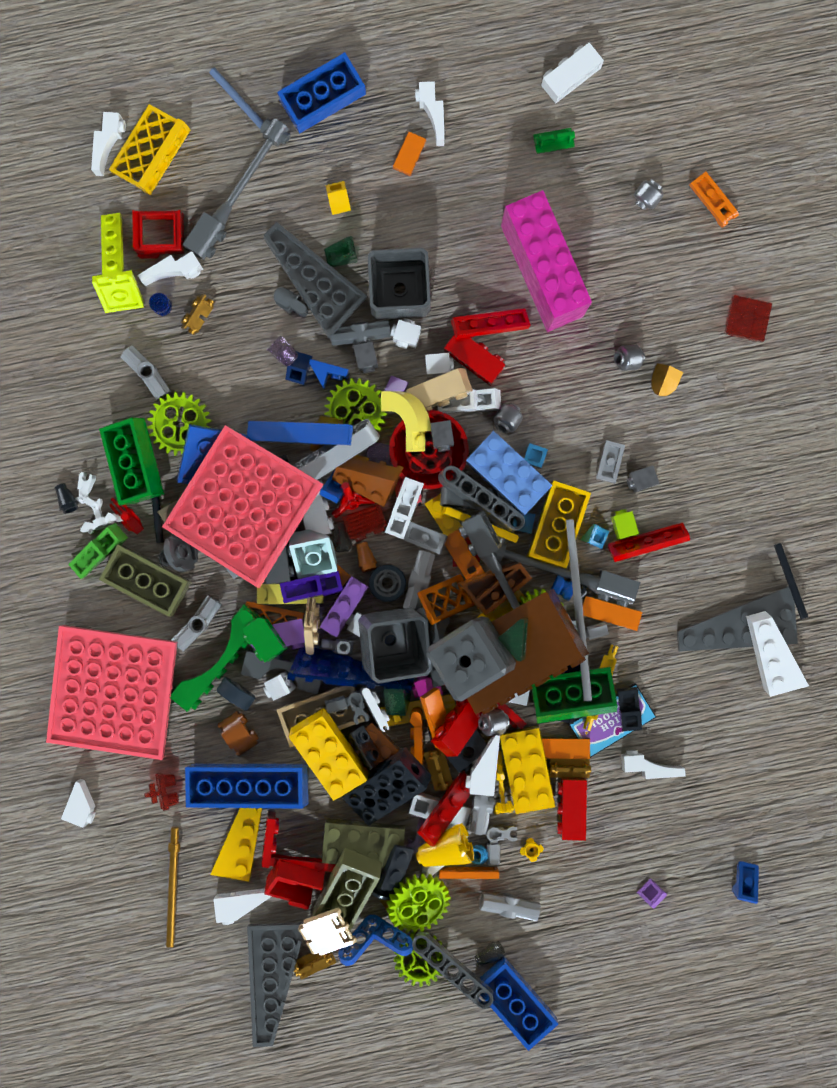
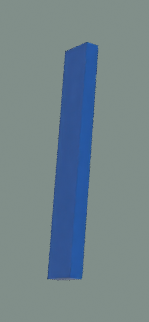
M248 421L247 436L249 440L257 442L351 446L353 425Z

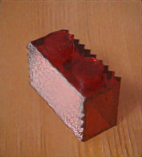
M379 504L342 517L350 540L355 539L356 542L366 539V534L373 532L374 535L385 532L384 528L387 527Z

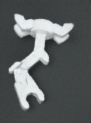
M81 472L77 487L79 489V497L76 500L81 504L86 503L92 507L96 519L93 520V523L85 522L80 531L92 534L94 530L104 529L115 521H123L121 516L109 512L103 517L101 511L102 499L99 498L95 502L88 496L96 476L90 474L89 479L86 481L87 473Z

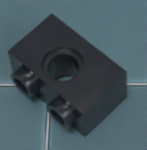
M476 729L464 746V748L472 747L474 749L473 754L465 756L462 749L458 756L447 758L458 772L462 770L466 772L473 766L472 762L479 758L487 742Z

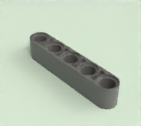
M448 466L439 473V482L479 512L484 510L489 519L506 531L514 532L524 526L525 519L521 513L457 467ZM446 471L452 473V475H453V480H452V481H449V480L446 478V476H445ZM462 483H466L469 486V492L462 490ZM479 494L484 496V504L478 501ZM495 506H498L501 509L500 516L495 514ZM511 517H513V518L516 519V521H517L516 527H513V526L511 525V523H510Z
M418 932L415 935L412 947L417 954L478 1007L486 1009L492 1005L493 990L428 933ZM424 938L427 941V946H418L417 939ZM440 952L443 955V959L439 961L433 959L432 953ZM455 965L459 971L456 974H451L447 968ZM471 979L474 982V986L467 988L464 986L463 981ZM487 993L490 998L488 1001H482L479 999V995Z

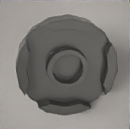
M174 534L165 540L164 549L159 554V562L162 566L172 567L178 572H186L195 567L194 563L198 561L197 549Z

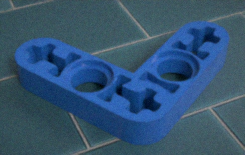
M368 915L352 933V936L356 938L359 936L365 937V942L352 944L353 949L351 945L341 948L338 951V955L343 965H353L372 941L376 939L397 954L407 956L413 951V941L409 935L379 916ZM374 923H376V926H371L369 928V924L373 925ZM390 931L394 935L390 939H385L383 934ZM400 943L403 944V945L407 943V944H408V947L403 946V947L401 948ZM351 952V955H352L351 957H350V956H346V958L344 957V954H345V953H346V954H349V953Z

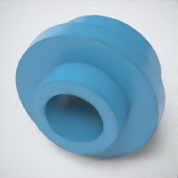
M474 845V861L472 863L482 865L488 859V852L484 846Z

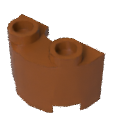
M238 711L219 722L217 726L223 732L221 735L231 750L234 749L237 756H241L259 744L257 741L259 737L253 729L249 730L247 728V718L243 713L239 714Z

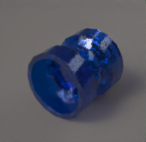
M155 293L150 297V308L157 315L166 316L171 312L172 303L166 295Z

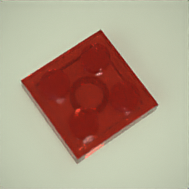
M737 295L732 296L724 334L763 343L772 303Z

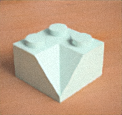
M312 530L293 533L289 540V547L298 579L337 572V558L333 542L328 535Z

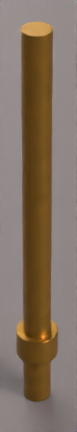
M171 827V840L168 843L170 864L166 947H174L178 852H180V843L178 842L179 827Z

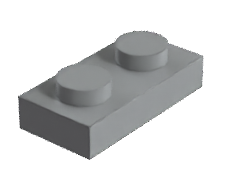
M605 441L596 479L616 483L625 445Z
M410 522L404 540L441 554L448 536Z

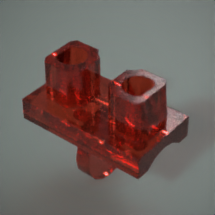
M156 773L157 790L155 789V783L149 784L150 791L145 792L144 795L145 797H151L152 804L158 803L157 796H159L160 808L163 811L170 810V806L179 803L177 792L170 794L166 792V787L176 785L174 774Z

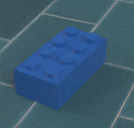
M344 52L278 91L277 94L282 106L300 134L366 95V89L363 81Z
M505 956L480 977L493 990V1003L490 1007L528 1051L559 1025L556 1015ZM487 993L480 994L485 1001L489 1000L490 996Z

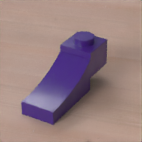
M339 571L280 583L284 604L343 591Z

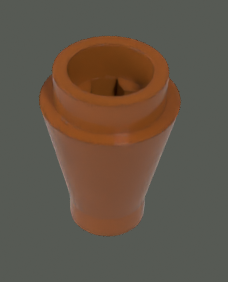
M368 542L356 545L358 566L364 573L375 570L378 562L369 548Z

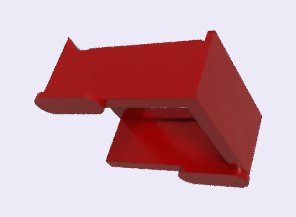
M132 210L133 250L140 259H157L159 254H184V214L181 210ZM143 220H173L174 244L143 245Z
M279 858L267 876L264 895L287 900L291 906L309 909L313 889H323L325 869L318 872L308 867L285 861L281 862Z

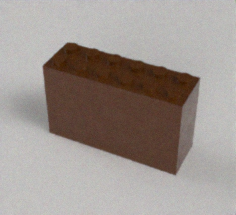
M554 589L544 592L491 621L516 661L515 669L467 699L475 714L482 711L484 715L498 707L497 703L503 705L515 698L514 694L517 693L520 696L532 689L533 684L537 687L547 682V680L551 679V674L553 677H556L568 670L567 666L571 665L573 668L586 660L585 656L589 652ZM463 655L461 658L463 666L469 667L471 665V659L467 655Z

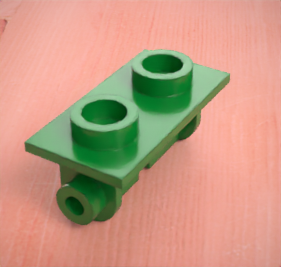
M572 128L533 135L537 154L575 147L574 130L572 131Z

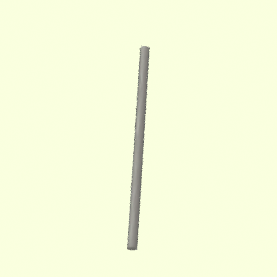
M570 519L566 520L576 628L587 648L574 520ZM586 655V660L580 664L584 701H591L588 655Z

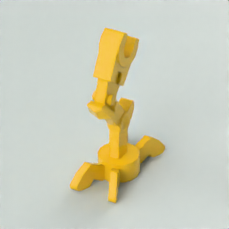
M498 751L496 780L499 781L498 789L501 803H496L495 815L513 813L514 810L511 801H507L505 804V790L503 786L505 776L501 751Z

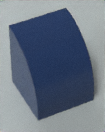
M297 351L293 352L287 365L285 380L304 385L311 366L309 362L313 356Z

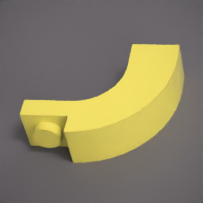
M381 391V411L395 412L401 416L405 423L406 452L425 451V431H431V424L422 402L408 392Z

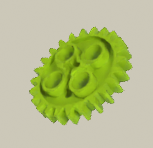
M351 378L350 384L343 380V387L336 384L338 391L330 390L333 397H326L330 404L324 405V407L329 408V411L324 413V415L344 420L343 424H345V421L354 412L353 406H359L364 396H367L366 401L358 409L360 413L354 414L348 424L354 426V421L357 418L361 421L368 419L377 430H382L379 424L386 423L382 416H387L388 413L381 411V398L379 395L382 390L375 391L376 384L369 387V380L363 384L362 378H359L357 383H355L354 378ZM352 391H357L359 394L356 402L350 399ZM368 403L374 405V412L372 414H368L365 410ZM342 406L347 409L345 417H341L338 413L339 408Z
M175 392L174 398L170 394H166V401L163 398H159L161 405L154 403L153 405L157 410H150L149 412L154 416L147 419L153 422V425L147 427L154 431L149 436H156L153 443L160 442L159 449L167 447V454L173 450L174 456H177L179 451L183 454L185 445L183 434L188 430L189 424L211 428L207 426V423L212 422V420L206 419L210 412L203 411L206 405L199 406L201 400L193 401L194 395L192 394L187 399L185 392L182 393L181 397ZM170 407L176 410L174 418L167 416V410ZM184 407L181 421L185 425L180 428V440L176 441L179 427L175 425V422L180 420V408ZM190 410L196 413L194 421H188L186 418V414ZM166 427H171L174 431L173 436L170 438L164 435Z
M422 873L420 878H417L415 874L413 880L407 877L405 884L399 882V889L393 888L395 894H389L391 900L387 901L388 908L386 909L394 927L398 926L399 930L402 931L404 929L406 933L412 929L415 934L417 929H420L421 932L424 931L426 926L428 929H431L432 923L437 925V919H443L442 913L448 912L446 907L450 906L448 900L451 897L448 894L449 890L437 876L433 878L429 874L426 878L424 873Z

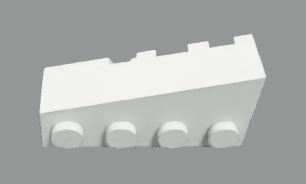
M766 611L746 616L763 689L771 697L808 687L807 681L773 618Z

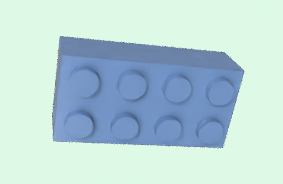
M494 431L466 460V463L523 516L553 486Z

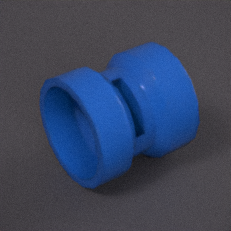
M558 575L551 590L554 589L557 595H561L563 599L569 601L573 595L572 581L568 582L564 577Z

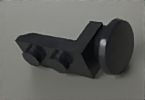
M395 845L392 848L384 871L372 892L373 896L383 900H391L389 894H395L393 888H400L399 882H402L414 852L413 847Z

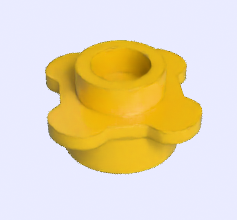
M528 838L525 846L520 849V853L529 858L531 862H535L544 848L541 844L535 843L533 838Z

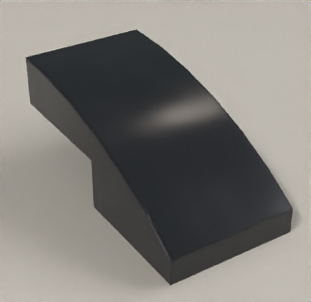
M638 688L617 689L622 732L642 730Z

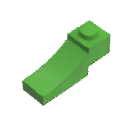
M114 523L106 527L96 539L90 541L68 565L80 579H83L114 552L117 544L122 545L128 537Z

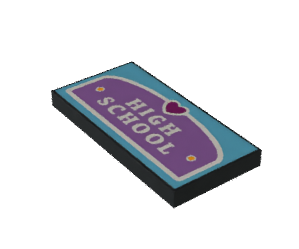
M634 683V684H632L631 686L627 687V688H632V687H637V688H638V686H637L636 683ZM638 688L639 708L641 710L643 726L655 719L656 715ZM619 705L617 706V712L600 714L598 719L593 721L591 731L587 730L589 722L586 730L582 728L586 717L575 719L574 724L568 723L577 739H590V758L633 732H622Z

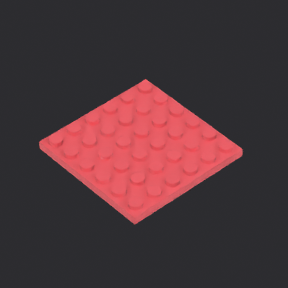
M225 425L162 527L255 587L260 588L323 484Z
M60 625L58 629L46 743L158 760L164 759L178 642Z

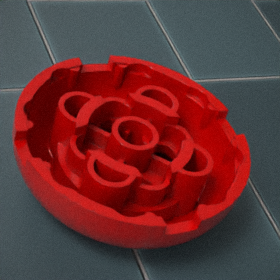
M426 410L430 423L451 421L454 446L450 447V450L445 453H440L438 449H434L431 438L430 441L425 442V449L428 447L432 448L433 452L431 454L419 451L418 456H412L411 452H406V427L402 420L395 428L390 440V459L393 467L403 466L400 475L403 480L405 477L424 483L422 489H436L443 487L439 482L438 475L444 468L455 466L463 471L468 459V441L461 425L450 415L436 410ZM429 460H432L435 463V466L432 469H429L426 466V463ZM446 471V473H445L446 478H447L449 481H452V480H453V475H452V473Z

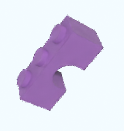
M351 576L320 625V628L338 637L369 586Z

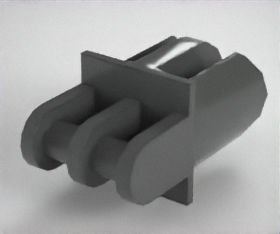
M283 287L275 290L274 300L276 304L288 312L289 315L292 312L300 317L308 315L306 306L300 302V295H296Z

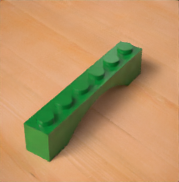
M244 604L231 620L229 643L220 660L204 674L182 681L171 694L170 698L186 712L198 708L202 703L200 698L204 693L208 695L214 688L212 683L217 678L220 680L227 672L225 667L229 662L233 664L240 656L237 654L241 648L245 649L249 645L243 637L245 633L242 629L245 626L239 617L241 610H252L257 618H264L249 605Z

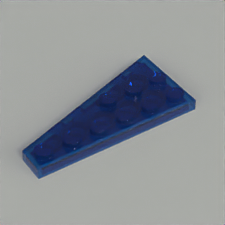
M305 645L299 648L287 680H294L295 677L305 678V682H313V680L317 679L322 680L325 684L356 687L357 684H364L369 689H374L375 686H382L388 691L410 693L414 678L377 683L363 669L362 661L315 647L314 654L308 655L306 654Z

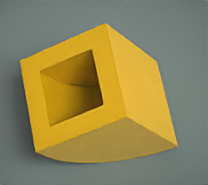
M345 182L325 185L332 215L351 211Z

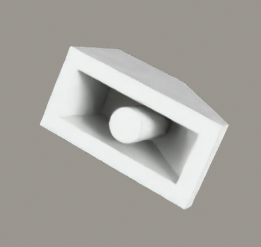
M80 779L75 782L61 817L62 820L82 828L88 825V823L91 824L96 814L93 812L95 804L85 780Z

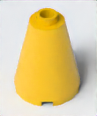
M462 823L456 824L446 830L435 846H429L428 843L420 846L418 852H416L418 863L424 867L472 863L474 861V850L472 842H468L467 836L469 834Z

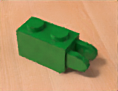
M241 610L239 617L245 626L242 629L245 633L243 637L249 645L252 644L256 649L254 653L260 661H264V663L270 662L288 649L269 619L257 618L252 610Z

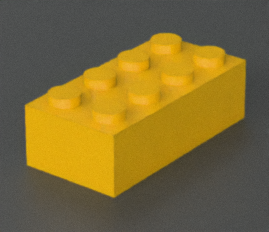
M553 480L551 482L553 486L548 490L527 557L567 569L570 558L566 520H574L575 537L577 538L591 493Z
M325 708L290 729L289 739L333 801L368 780L367 768L364 767L363 762Z
M539 725L526 727L522 730L506 731L500 735L515 813L521 814L555 807V799Z

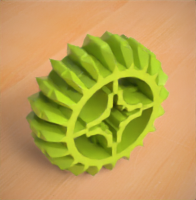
M413 932L410 933V937L412 938V941H413V939H414V937H415V935H414ZM424 938L417 939V944L427 946V941ZM400 943L401 948H402L403 946L408 947V944H407V943L404 944V945ZM414 949L411 953L413 958L409 961L408 965L405 964L404 956L394 952L397 955L393 959L397 963L395 970H400L398 973L399 977L405 975V983L411 979L412 986L415 985L416 981L419 982L420 987L423 986V981H426V984L429 986L431 984L430 979L435 982L438 980L436 974L442 976L435 968H431L427 961H417V956L422 957ZM436 951L437 961L443 959V955ZM422 969L424 973H417L414 970Z

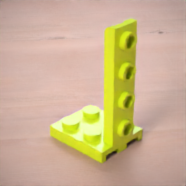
M120 213L101 215L102 275L92 276V283L105 313L143 308L144 300L132 270L124 271L122 216Z

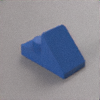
M310 359L309 363L323 389H325L328 375H331V379L336 381L348 379V369Z
M333 471L319 495L337 504L341 501L344 492L341 484L332 480Z
M742 861L738 862L736 883L732 887V892L738 900L758 903L759 865Z

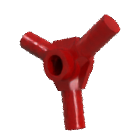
M344 482L341 485L344 495L340 505L332 511V515L338 518L345 510H354L361 504H375V502L352 491L349 483Z

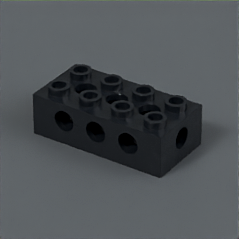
M404 747L369 770L368 780L344 794L342 798L369 826L426 790L432 775Z

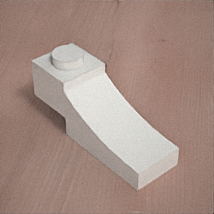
M435 81L419 82V89H415L416 102L420 103V109L424 108L431 120L436 137V146H444L443 101H435Z
M103 112L102 131H94L91 170L96 176H104L109 153L118 139H122V133L126 130L125 120H123L119 113Z
M190 252L177 261L170 255L140 273L138 277L147 286L160 279L173 276H185L186 279H192L197 277L203 268L194 253Z
M496 388L472 389L473 391L467 393L466 398L449 400L450 404L443 407L438 406V411L451 413L499 410L501 407V391Z
M405 477L385 533L404 539L424 483Z
M627 750L626 754H621L622 770L624 772L642 771V776L645 779L685 776L684 767L651 762L646 760L642 753H638V750Z

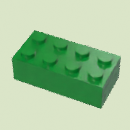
M129 418L100 428L99 431L118 504L132 505L164 495L145 418Z
M611 667L589 670L591 701H584L581 671L560 674L556 677L552 675L550 676L551 679L537 687L533 684L532 694L537 724L617 712L618 705Z

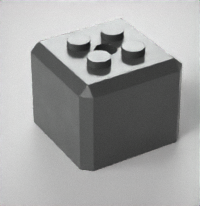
M423 248L372 250L368 255L371 314L376 319L426 317L430 313L431 305L428 252ZM398 284L403 285L405 292L397 294L394 291L395 286Z
M412 607L362 614L358 623L363 669L375 682L384 683L427 676L432 670L431 661L427 656L428 647L430 646L428 623L423 616ZM388 635H394V641L391 644H385V638Z
M483 616L470 620L429 646L427 651L428 658L453 699L461 702L514 670L516 661L490 619ZM463 655L470 657L471 665L469 667L462 665L461 658Z

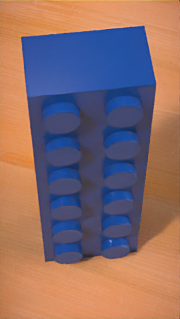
M191 764L185 767L186 808L303 809L309 804L308 764Z

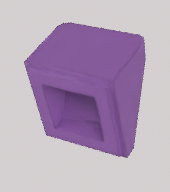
M391 376L384 391L406 392L409 382Z
M651 878L637 892L653 909L667 896Z

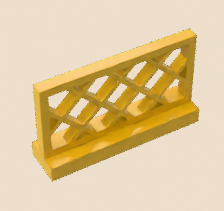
M149 104L110 166L109 171L140 188L144 193L151 195L191 131L190 128L181 119H176ZM152 112L156 113L158 120L149 123L148 118ZM164 123H174L171 130L164 132ZM160 125L161 133L151 135L150 128ZM147 129L148 137L139 139V132ZM162 138V145L154 148L153 140ZM150 142L151 149L141 152L140 144ZM137 146L138 153L129 156V148ZM152 154L153 160L151 163L144 165L143 157ZM139 158L141 166L131 169L130 160ZM120 163H127L128 170L122 172L116 170ZM142 171L143 176L137 182L133 179L132 173Z

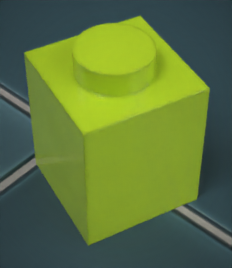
M626 509L616 511V516L611 517L617 540L639 534L633 511L627 512Z

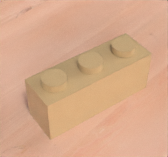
M457 368L409 388L406 391L417 397L426 410H433L432 407L434 406L443 407L450 404L449 400L454 398L456 400L466 398L467 393L473 390L466 370L464 368Z

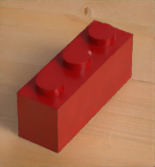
M454 334L444 347V352L449 353V356L491 386L505 368L504 359L497 354L492 355L488 352L486 345L481 342L476 343L472 340L473 337L456 339Z
M468 699L462 702L456 701V706L446 715V721L435 731V736L431 742L447 757L458 756L477 729L482 711L475 714Z
M561 778V782L557 784V793L561 794V802H557V814H560V822H557V834H560L562 840L586 841L587 780L585 778Z

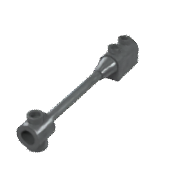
M267 118L263 122L260 132L263 133L262 136L266 141L226 202L212 216L205 212L202 214L183 243L186 250L193 252L195 256L202 260H205L206 257L209 259L213 257L216 252V248L213 247L216 241L222 242L226 237L227 232L224 229L232 210L231 207L271 146L279 147L281 143L286 145L289 141V128L275 118L272 120Z
M483 510L462 521V527L459 528V531L464 539L467 537L470 539L472 544L468 547L473 556L478 555L491 572L495 574L509 603L515 609L520 604L502 572V567L496 553L502 547V544Z
M498 537L502 544V547L496 551L500 563L504 557L572 579L570 570L505 550L507 545L505 544L506 539ZM600 570L598 576L579 573L580 584L598 594L597 598L609 601V598L617 600V605L627 607L628 604L633 605L641 583L604 570Z

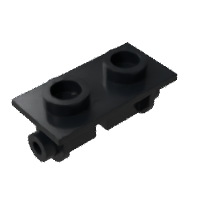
M364 726L348 734V741H350L355 751H361L358 756L363 762L364 767L367 766L368 770L384 760Z

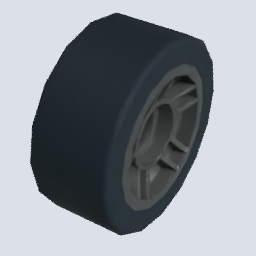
M224 677L216 689L222 697L245 711L249 709L256 699L251 692L227 677Z

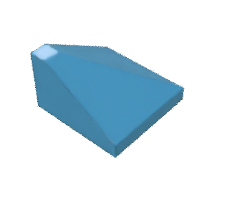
M593 524L583 535L581 541L603 549L609 530Z

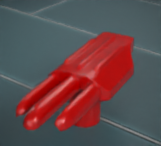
M112 497L111 501L122 514L112 504H109V506L116 515L121 516L123 526L128 531H132L137 535L142 532L144 527L136 513L129 509L127 505H122L126 509L125 511Z

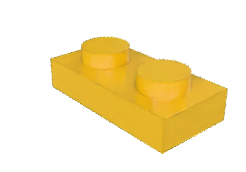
M441 494L426 502L425 505L442 533L448 536L462 526L458 520L441 514L444 506L440 505Z

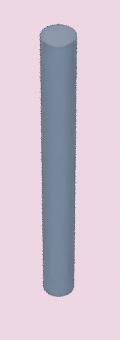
M215 67L212 68L209 72L211 76L260 129L264 121Z

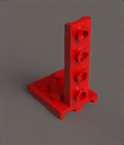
M267 812L261 858L263 868L274 867L280 858L281 862L285 861L308 867L318 872L323 869L327 872L333 871L336 864L322 863V858L275 854L277 842L274 834H278L279 818H276L275 812Z

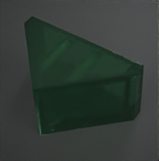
M348 236L324 249L327 264L331 267L358 262L352 236Z
M526 617L517 621L499 637V640L517 661H523L526 657L528 618Z
M384 689L387 715L406 716L411 694L404 689Z

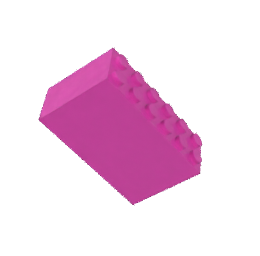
M539 191L505 206L501 228L546 331L550 332L582 318L592 301L544 191Z

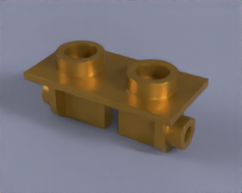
M206 295L197 296L191 304L193 309L190 313L187 312L181 320V323H183L181 328L186 329L188 327V332L192 335L198 333L205 322L199 318L200 314L207 318L214 308V301L209 298L204 300Z
M440 749L424 753L429 772L432 775L431 779L435 791L449 789L448 787L451 786L453 780L445 754Z
M550 759V778H590V759Z
M332 952L321 956L319 953H309L297 959L294 973L296 977L300 976L302 980L337 963Z

